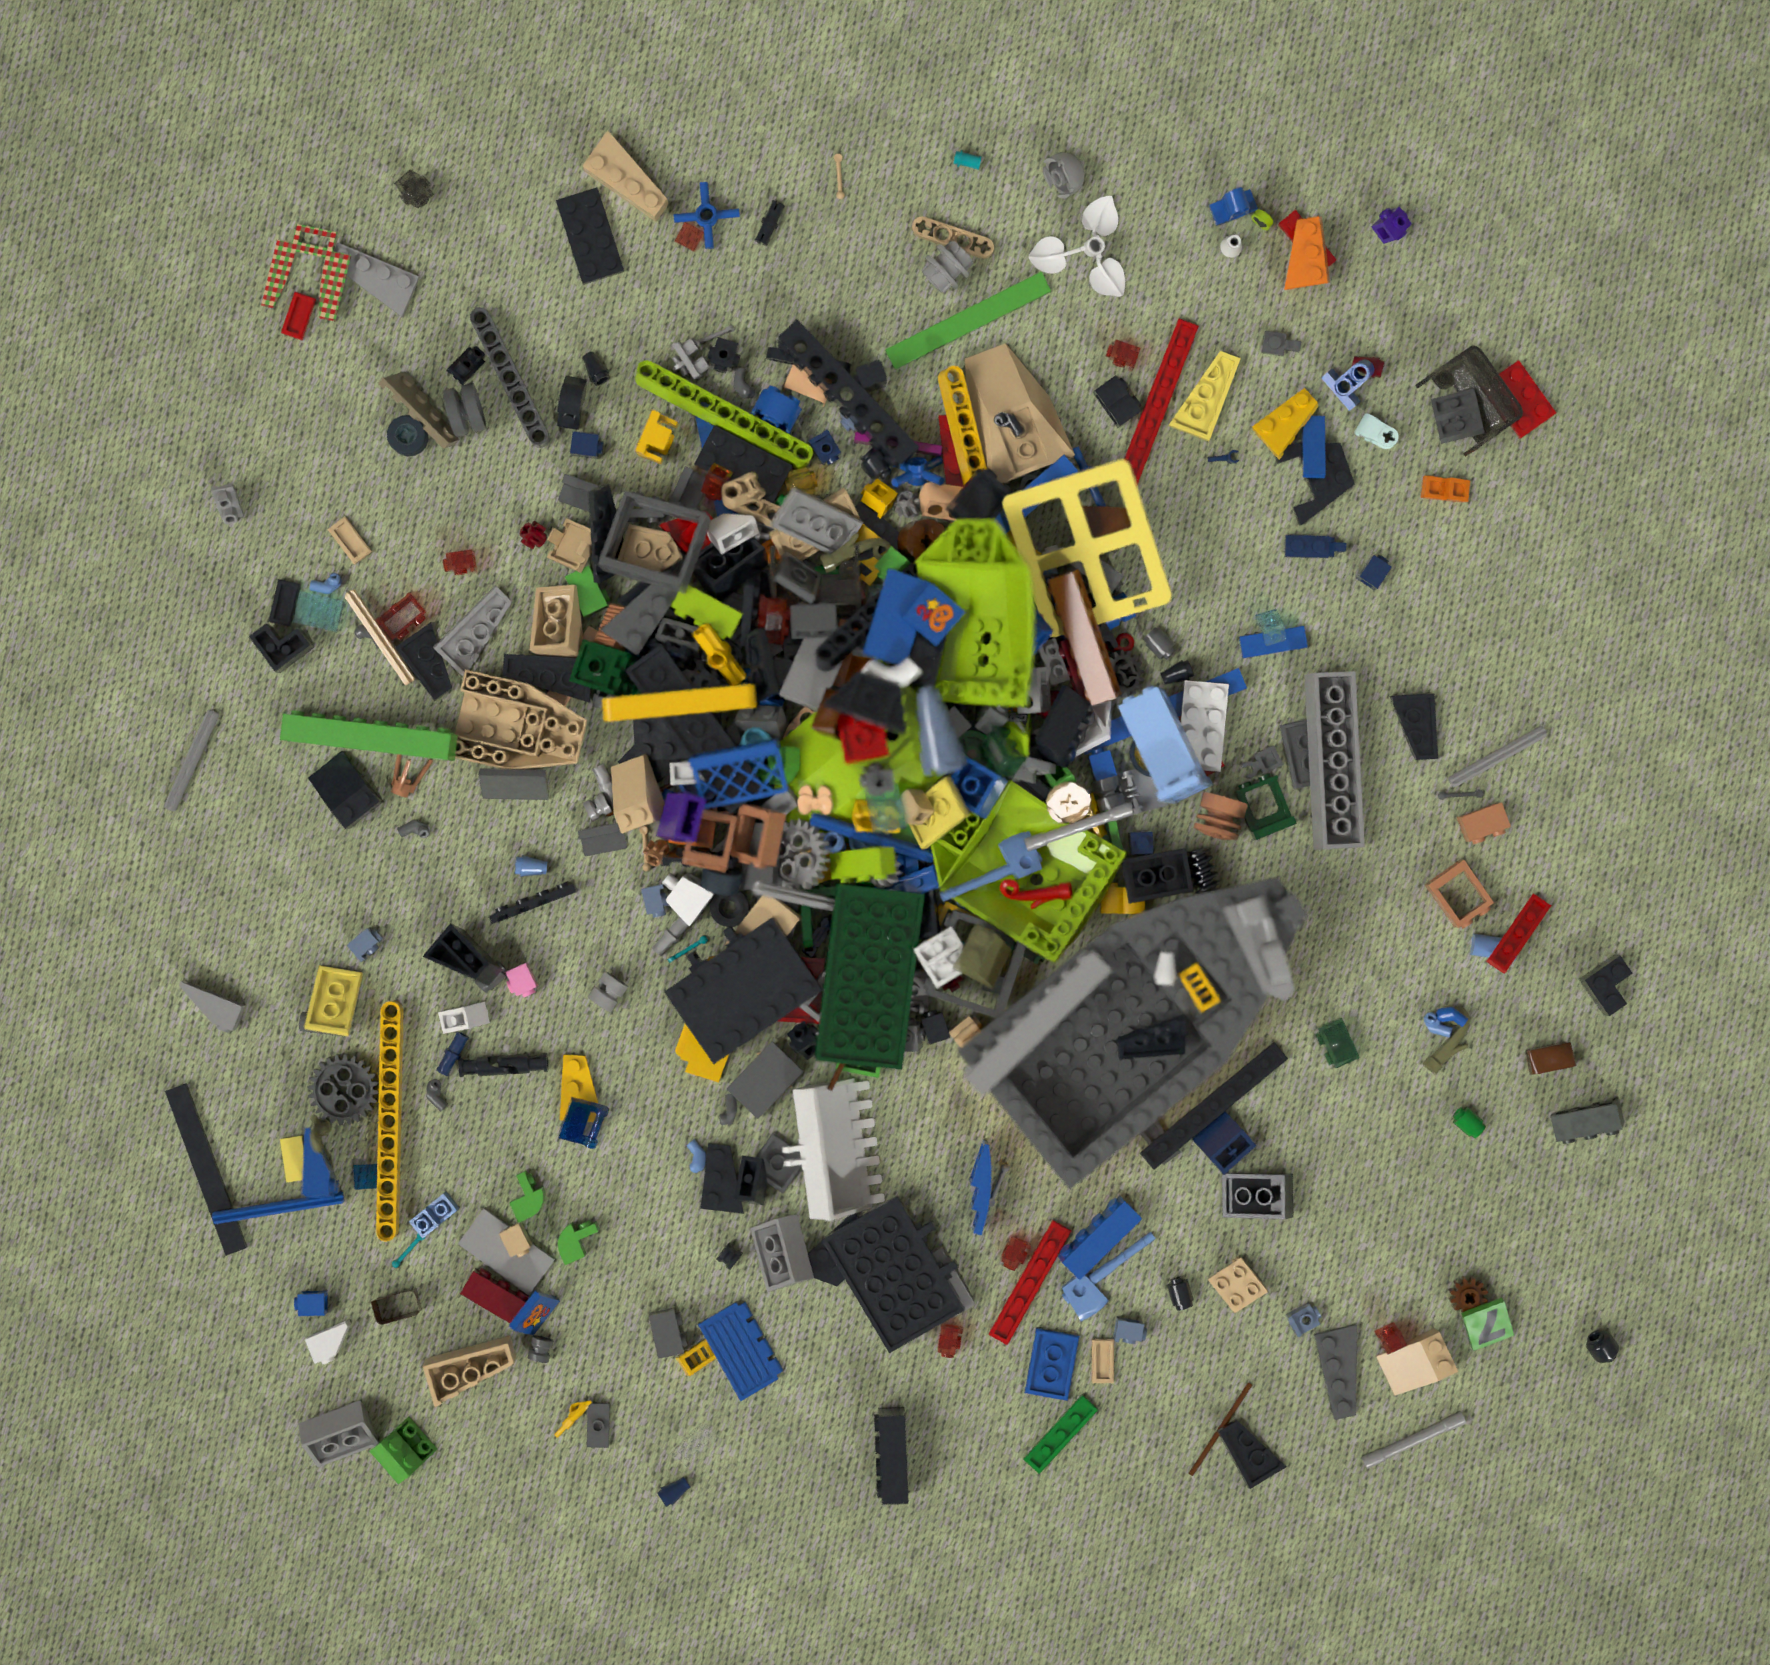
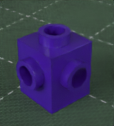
M1397 207L1394 209L1387 208L1379 214L1380 218L1371 227L1382 243L1385 244L1404 237L1407 234L1406 229L1412 223L1408 219L1406 212Z

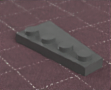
M668 569L663 572L664 574L678 577ZM650 584L622 611L616 614L610 622L604 625L600 631L635 655H638L679 592Z
M1357 1324L1314 1334L1334 1420L1356 1415Z

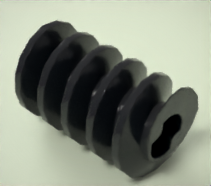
M1209 846L1187 852L1190 853L1187 857L1188 861L1192 862L1189 869L1195 870L1191 874V878H1197V881L1192 885L1200 887L1195 892V895L1220 889L1216 888V886L1221 881L1213 880L1218 875V872L1211 871L1216 865L1215 863H1208L1213 858V855H1206L1211 850Z

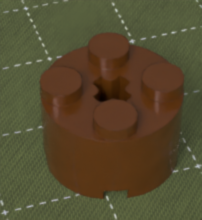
M931 519L909 522L898 535L897 544L901 555L910 563L914 562L945 532V528L942 524Z

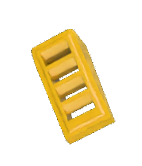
M1198 963L1178 974L1200 1013L1221 1001ZM1192 973H1198V976L1189 981L1186 979ZM1201 979L1203 983L1193 989L1191 985ZM1206 987L1207 991L1197 996L1196 992ZM1210 995L1212 999L1202 1004L1200 1000Z
M706 1339L684 1351L683 1354L678 1355L676 1359L685 1374L691 1376L715 1360L716 1357L707 1344ZM703 1346L709 1354L708 1358L704 1356L703 1352L700 1349ZM694 1352H697L698 1356L702 1360L700 1363H698L696 1358L694 1357ZM685 1358H690L694 1365L692 1368H690Z

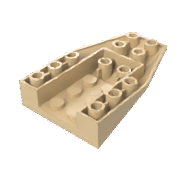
M1006 343L965 359L966 385L986 467L998 476L996 479L1001 484H1008L1013 479L1050 466L1064 454L1069 460L1075 456L1050 396ZM1000 412L1014 414L1025 433L1015 438L1010 428L997 426L994 423V417Z
M465 670L460 690L465 693L455 732L458 735L455 758L501 769H528L578 764L588 720L530 684Z

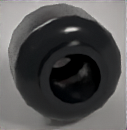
M873 447L861 458L863 461L861 468L871 479L876 480L881 477L884 480L892 472L891 466L884 459L885 455L881 450L876 451Z
M1596 1330L1587 1338L1586 1348L1595 1361L1609 1363L1616 1359L1619 1345L1608 1331Z

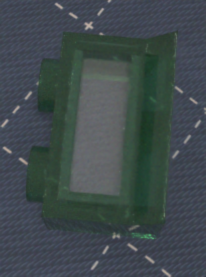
M991 725L992 731L981 744L984 749L983 755L993 764L992 770L995 774L1013 778L1027 760L1026 755L1011 751L1014 750L1017 743L1012 739H1007L1011 732L1010 729Z

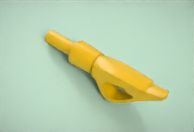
M592 1401L572 1404L568 1417L562 1422V1426L554 1435L559 1438L566 1429H570L574 1422L587 1410Z

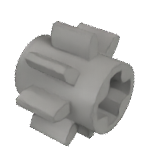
M904 491L897 496V501H894L898 516L904 515L906 518L915 517L919 513V508H921L918 493L912 494L910 491Z

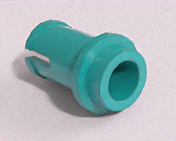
M963 150L956 151L953 164H956L957 167L961 165L979 170L982 156L964 153Z

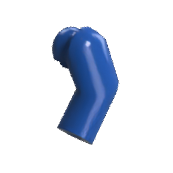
M1454 1007L1440 1008L1435 1013L1436 1019L1440 1022L1454 1021L1463 1027L1468 1021V1018Z

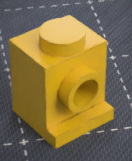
M876 479L872 484L868 483L863 488L861 502L877 512V517L881 519L894 505L898 493L881 480Z

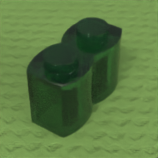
M1341 1017L1316 1027L1318 1033H1315L1318 1044L1320 1046L1324 1045L1327 1053H1324V1057L1329 1066L1333 1065L1334 1068H1338L1360 1058Z

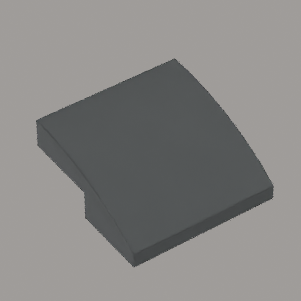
M1474 388L1431 399L1441 444L1484 433Z

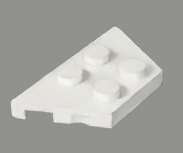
M1112 700L1092 706L1095 719L1093 724L1089 725L1086 730L1083 743L1079 744L1076 756L1111 739ZM1040 728L1034 731L1035 735L1038 734Z

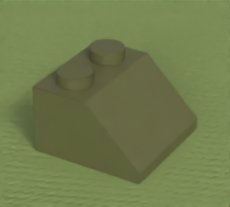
M976 924L971 930L953 968L993 988L1011 949L996 933Z

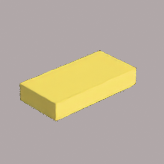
M303 1135L281 1138L280 1144L286 1183L300 1181L303 1177Z

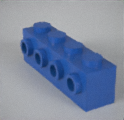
M1121 1196L1114 1198L1107 1204V1208L1102 1213L1093 1217L1091 1224L1086 1229H1082L1077 1233L1076 1239L1070 1245L1067 1244L1061 1249L1058 1258L1081 1280L1142 1218Z

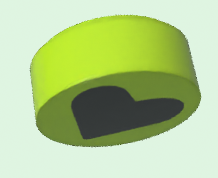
M1256 210L1251 216L1252 221L1263 230H1269L1273 225V219L1263 210Z

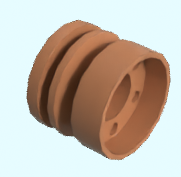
M1203 792L1200 806L1208 810V814H1197L1196 818L1205 820V824L1194 823L1193 828L1210 837L1237 841L1239 835L1230 832V829L1241 830V826L1234 823L1233 819L1244 818L1248 804Z

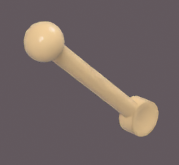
M836 154L834 156L838 183L836 197L841 200L845 197L842 191V155Z
M641 826L639 829L643 838V851L647 846V833L649 832L647 826ZM644 854V864L642 868L644 871L647 872L651 869V866L646 861V854Z

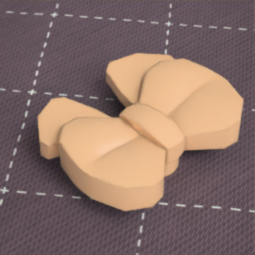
M805 785L798 792L800 795L798 808L801 813L805 815L811 810H819L823 815H828L831 812L833 800L830 796L832 792L828 787L820 786L818 797H813L809 785Z

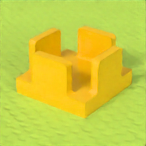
M652 409L635 451L638 456L662 465L663 459L649 453L650 450H654L667 455L674 440L672 430L662 426L661 423L677 428L679 424L677 421L661 415L660 412Z

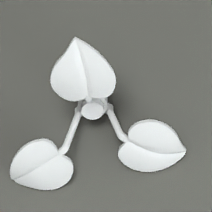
M1112 196L1099 198L1089 204L1084 210L1082 225L1088 230H1093V237L1087 240L1084 246L1064 252L1062 241L1056 237L1049 236L1037 242L1028 255L1030 262L1038 270L1045 273H1058L1066 266L1064 256L1084 251L1090 257L1096 256V264L1098 265L1090 273L1092 288L1102 295L1121 297L1124 294L1125 275L1120 263L1113 258H1107L1102 264L1100 262L1101 252L1104 250L1105 244L1099 235L1107 236L1113 233L1118 226V213Z

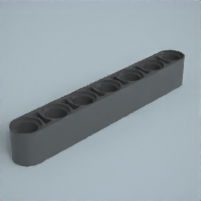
M483 307L473 309L470 313L471 323L529 440L537 448L547 446L550 442L548 430L491 315ZM480 314H485L486 321L482 324L476 323V317ZM495 334V342L491 344L486 343L487 335ZM500 353H504L506 355L505 361L503 363H496L495 357ZM508 373L516 375L512 383L505 382V376ZM520 392L524 393L525 400L521 403L515 402V395ZM528 412L535 413V419L529 423L525 422L524 416ZM537 432L545 434L542 442L534 441V435Z

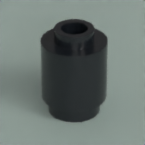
M1182 1276L1170 1279L1167 1288L1172 1305L1176 1307L1177 1311L1192 1307L1194 1299L1188 1279H1183Z

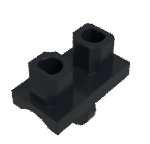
M469 346L446 371L452 374L461 385H464L486 362L483 359L485 353L477 346L473 348Z

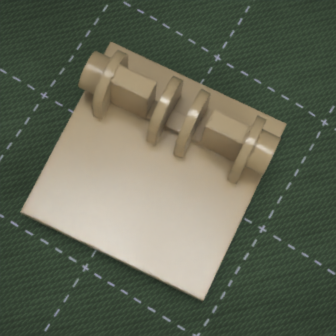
M1239 1256L1235 1257L1230 1265L1208 1279L1234 1313L1268 1292L1265 1285L1259 1280L1242 1257L1239 1258Z

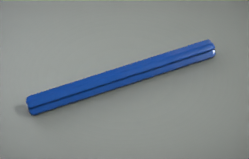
M813 813L810 818V824L878 847H894V852L932 863L934 860L931 849H921L918 845L878 832L856 831L853 824L818 813Z
M340 1191L335 1193V1199L303 1197L216 1211L212 1213V1220L214 1224L337 1205L344 1203L345 1199L343 1192Z

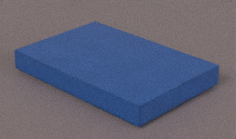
M1036 1328L1024 1393L1068 1401L1079 1335Z

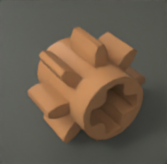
M658 839L655 842L650 840L643 851L646 854V861L652 866H659L660 863L662 864V857L670 852V847L664 840Z

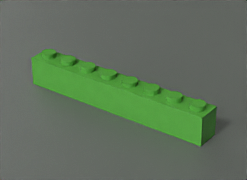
M291 710V715L283 714L280 740L455 761L458 735L450 734L451 729L437 728V732L429 731L430 727L416 725V729H408L409 724L395 723V727L387 726L388 722L375 720L374 724H367V719L354 718L353 722H349L343 716L333 715L332 719H325V714L312 713V717L304 716L305 712Z

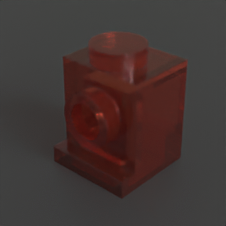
M1116 339L1114 345L1109 344L1105 357L1112 360V364L1121 368H1125V365L1129 366L1128 371L1132 372L1141 348Z
M713 463L706 473L701 492L705 493L706 498L709 500L721 501L722 488L724 484L731 481L733 472Z
M471 549L446 553V559H443L445 572H454V575L468 574L467 570H470L473 574L477 573L475 552Z
M1010 1235L1000 1258L1001 1262L1004 1263L1003 1266L1015 1271L1019 1263L1023 1265L1028 1253L1025 1249L1030 1250L1031 1243Z
M1394 1322L1374 1331L1383 1351L1387 1355L1407 1346L1400 1329L1396 1327Z
M944 1323L940 1325L937 1352L941 1353L942 1357L954 1358L956 1349L960 1350L961 1336H958V1333L963 1334L962 1326Z

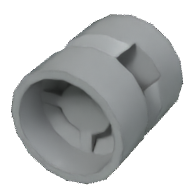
M605 971L598 981L599 986H595L592 989L588 998L606 1011L612 1012L618 1003L617 997H622L628 986Z

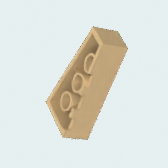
M607 130L583 164L584 172L657 222L669 205L667 198Z
M511 1336L426 1358L423 1370L434 1406L441 1405L442 1402L459 1395L460 1392L513 1365L516 1353Z

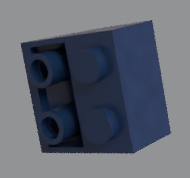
M1226 1111L1192 1138L1195 1144L1223 1175L1257 1146Z

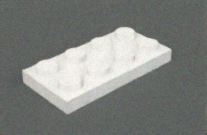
M1185 680L1181 724L1203 770L1221 772L1229 684Z

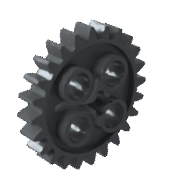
M339 1054L335 1055V1061L331 1057L326 1058L327 1065L324 1062H320L321 1070L316 1068L313 1070L317 1076L309 1077V1080L314 1082V1084L307 1086L308 1089L313 1090V1093L308 1095V1098L315 1099L310 1105H317L319 1107L315 1113L323 1112V1120L328 1116L331 1117V1124L336 1119H338L340 1126L343 1125L344 1120L347 1121L348 1125L352 1124L353 1118L356 1122L361 1121L360 1114L363 1117H367L366 1109L374 1110L370 1103L378 1102V1099L373 1096L379 1093V1090L374 1089V1086L378 1085L379 1081H373L372 1079L377 1073L370 1074L369 1071L372 1066L370 1065L365 1068V1060L363 1059L358 1063L356 1055L351 1060H349L348 1054H344L343 1060H341ZM342 1068L350 1072L348 1080L341 1078L340 1070ZM331 1074L335 1076L338 1083L330 1077ZM325 1083H330L333 1086L331 1094H327L323 1090ZM346 1085L348 1087L346 1093L341 1094L339 1092L341 1090L340 1086ZM356 1085H361L364 1088L363 1096L355 1094L354 1088ZM351 1098L356 1100V1105L352 1103ZM339 1099L347 1102L348 1107L345 1111L338 1108Z

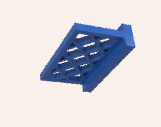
M778 738L691 755L689 763L693 770L698 796L705 799L704 793L707 788L719 794L715 801L705 802L704 809L789 792ZM766 756H776L777 764L773 770L762 763ZM750 759L757 764L752 774L740 767L744 760ZM724 764H729L735 768L730 779L719 772V769ZM759 766L771 773L765 783L753 776ZM707 768L714 773L708 783L700 778L699 769ZM737 771L749 777L743 787L732 780ZM716 775L727 781L722 791L710 785ZM772 775L781 779L783 788L773 789L767 785ZM751 779L762 786L758 793H751L745 789ZM729 783L741 790L737 797L731 798L723 793Z

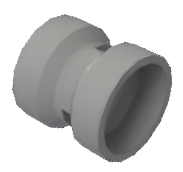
M603 793L596 795V798L583 802L593 822L599 819L600 815H607L612 812Z

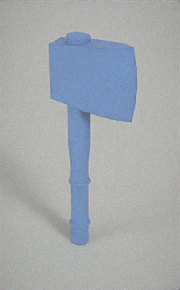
M1030 832L1013 835L998 844L1007 863L1006 865L941 892L942 900L955 898L957 895L974 888L977 889L979 886L997 881L1013 874L1016 880L1042 869L1040 853L1036 849L1028 851L1024 842L1025 838L1031 837Z
M1151 1232L1089 1276L1085 1275L1081 1280L1075 1276L1061 1286L1064 1291L1063 1298L1068 1304L1072 1305L1080 1321L1091 1317L1109 1302L1095 1284L1154 1241L1156 1238Z

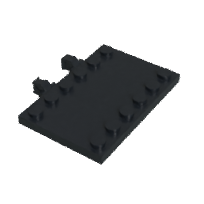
M774 917L745 936L742 932L737 934L731 925L724 929L722 932L729 941L726 945L727 949L709 961L707 958L702 961L695 950L686 956L692 965L689 967L691 973L664 991L713 1064L823 990Z
M898 1195L822 1239L889 1353L965 1311V1307L949 1282V1279L952 1278L951 1272L959 1268L957 1260L954 1258L952 1262L945 1263L944 1265L941 1260L937 1262L926 1243L928 1241L926 1236L929 1232L937 1229L933 1220L923 1226L920 1222L915 1224Z

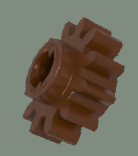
M1462 1276L1461 1283H1458L1456 1280L1453 1281L1456 1286L1455 1289H1448L1453 1295L1448 1299L1450 1303H1454L1453 1308L1455 1311L1461 1308V1312H1465L1481 1306V1302H1488L1486 1297L1483 1296L1488 1293L1487 1289L1482 1288L1483 1282L1481 1280L1476 1282L1474 1276H1471L1469 1281ZM1469 1293L1472 1296L1468 1299L1465 1297V1294Z

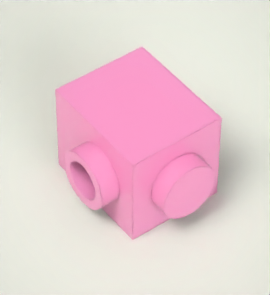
M528 962L505 972L509 979L506 982L511 993L515 992L516 996L522 994L523 998L535 993L534 988L539 986Z

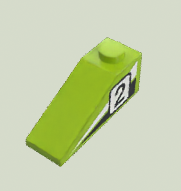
M1008 712V720L1002 726L1000 732L1004 733V739L1023 756H1029L1032 735L1031 713L1018 714V712Z

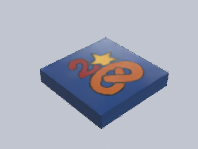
M931 583L902 618L937 646L965 611Z
M535 1291L509 1324V1327L513 1331L534 1336L560 1300L553 1295Z

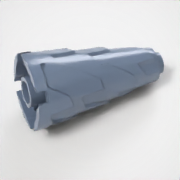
M933 685L921 687L920 692L917 693L919 708L917 713L920 726L919 735L922 751L920 757L923 773L925 775H932L931 770L936 769V773L939 775L963 768V765L967 764L966 756L951 725L946 706L942 703L938 689L933 688Z

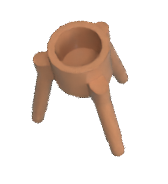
M397 754L394 776L391 782L393 786L391 792L405 798L408 797L409 792L414 793L416 786L432 764V759L428 760L414 782L410 784L412 780L406 777L411 760H407L402 776H399L402 755Z

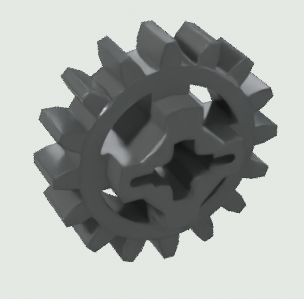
M1118 650L1109 653L1108 656L1122 693L1118 697L1125 698L1135 695L1136 690L1141 689L1139 682H1144V679L1140 677L1144 670L1139 668L1142 662H1136L1137 655H1131V651Z

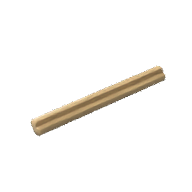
M353 589L346 593L345 599L405 685L413 682L415 676L357 591Z

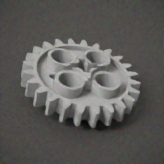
M791 820L790 823L784 822L779 847L778 885L804 891V889H812V885H818L817 878H824L821 871L828 870L824 863L830 862V859L825 857V854L830 853V850L825 849L829 842L822 841L825 834L818 833L819 827H815L805 820Z

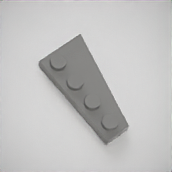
M337 243L334 252L351 255L347 277L403 318L420 277L341 243Z
M494 586L433 648L464 677L465 670H470L473 663L476 662L479 653L485 643L487 644L491 637L490 635L499 624L512 601L497 586Z

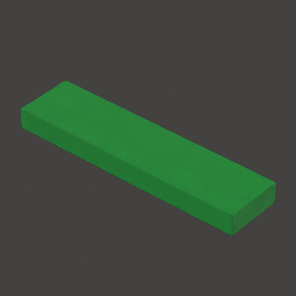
M1082 1394L1025 1455L1023 1460L1040 1474L1098 1411V1408Z

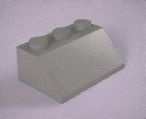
M797 1214L777 1218L750 1228L767 1292L814 1279Z
M361 1401L350 1403L347 1406L331 1410L328 1413L310 1418L298 1424L301 1445L317 1467L369 1449L379 1443L368 1411Z

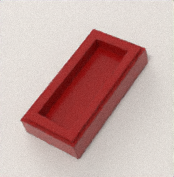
M294 292L281 334L303 341L317 299Z

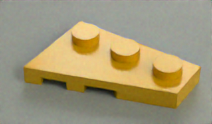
M1303 388L1253 425L1252 429L1280 460L1284 450L1294 441L1295 435L1301 427L1305 426L1319 407L1318 402Z
M564 1054L560 1120L604 1123L586 1055Z

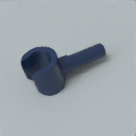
M1231 450L1226 455L1208 457V462L1227 461L1229 464H1235L1239 460H1232L1231 453L1235 454L1239 451Z

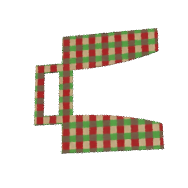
M297 224L292 243L277 240L261 306L274 308L288 278L295 252L325 258L320 287L319 316L321 319L336 321L351 255L333 252L337 232ZM301 232L330 237L327 248L299 242Z

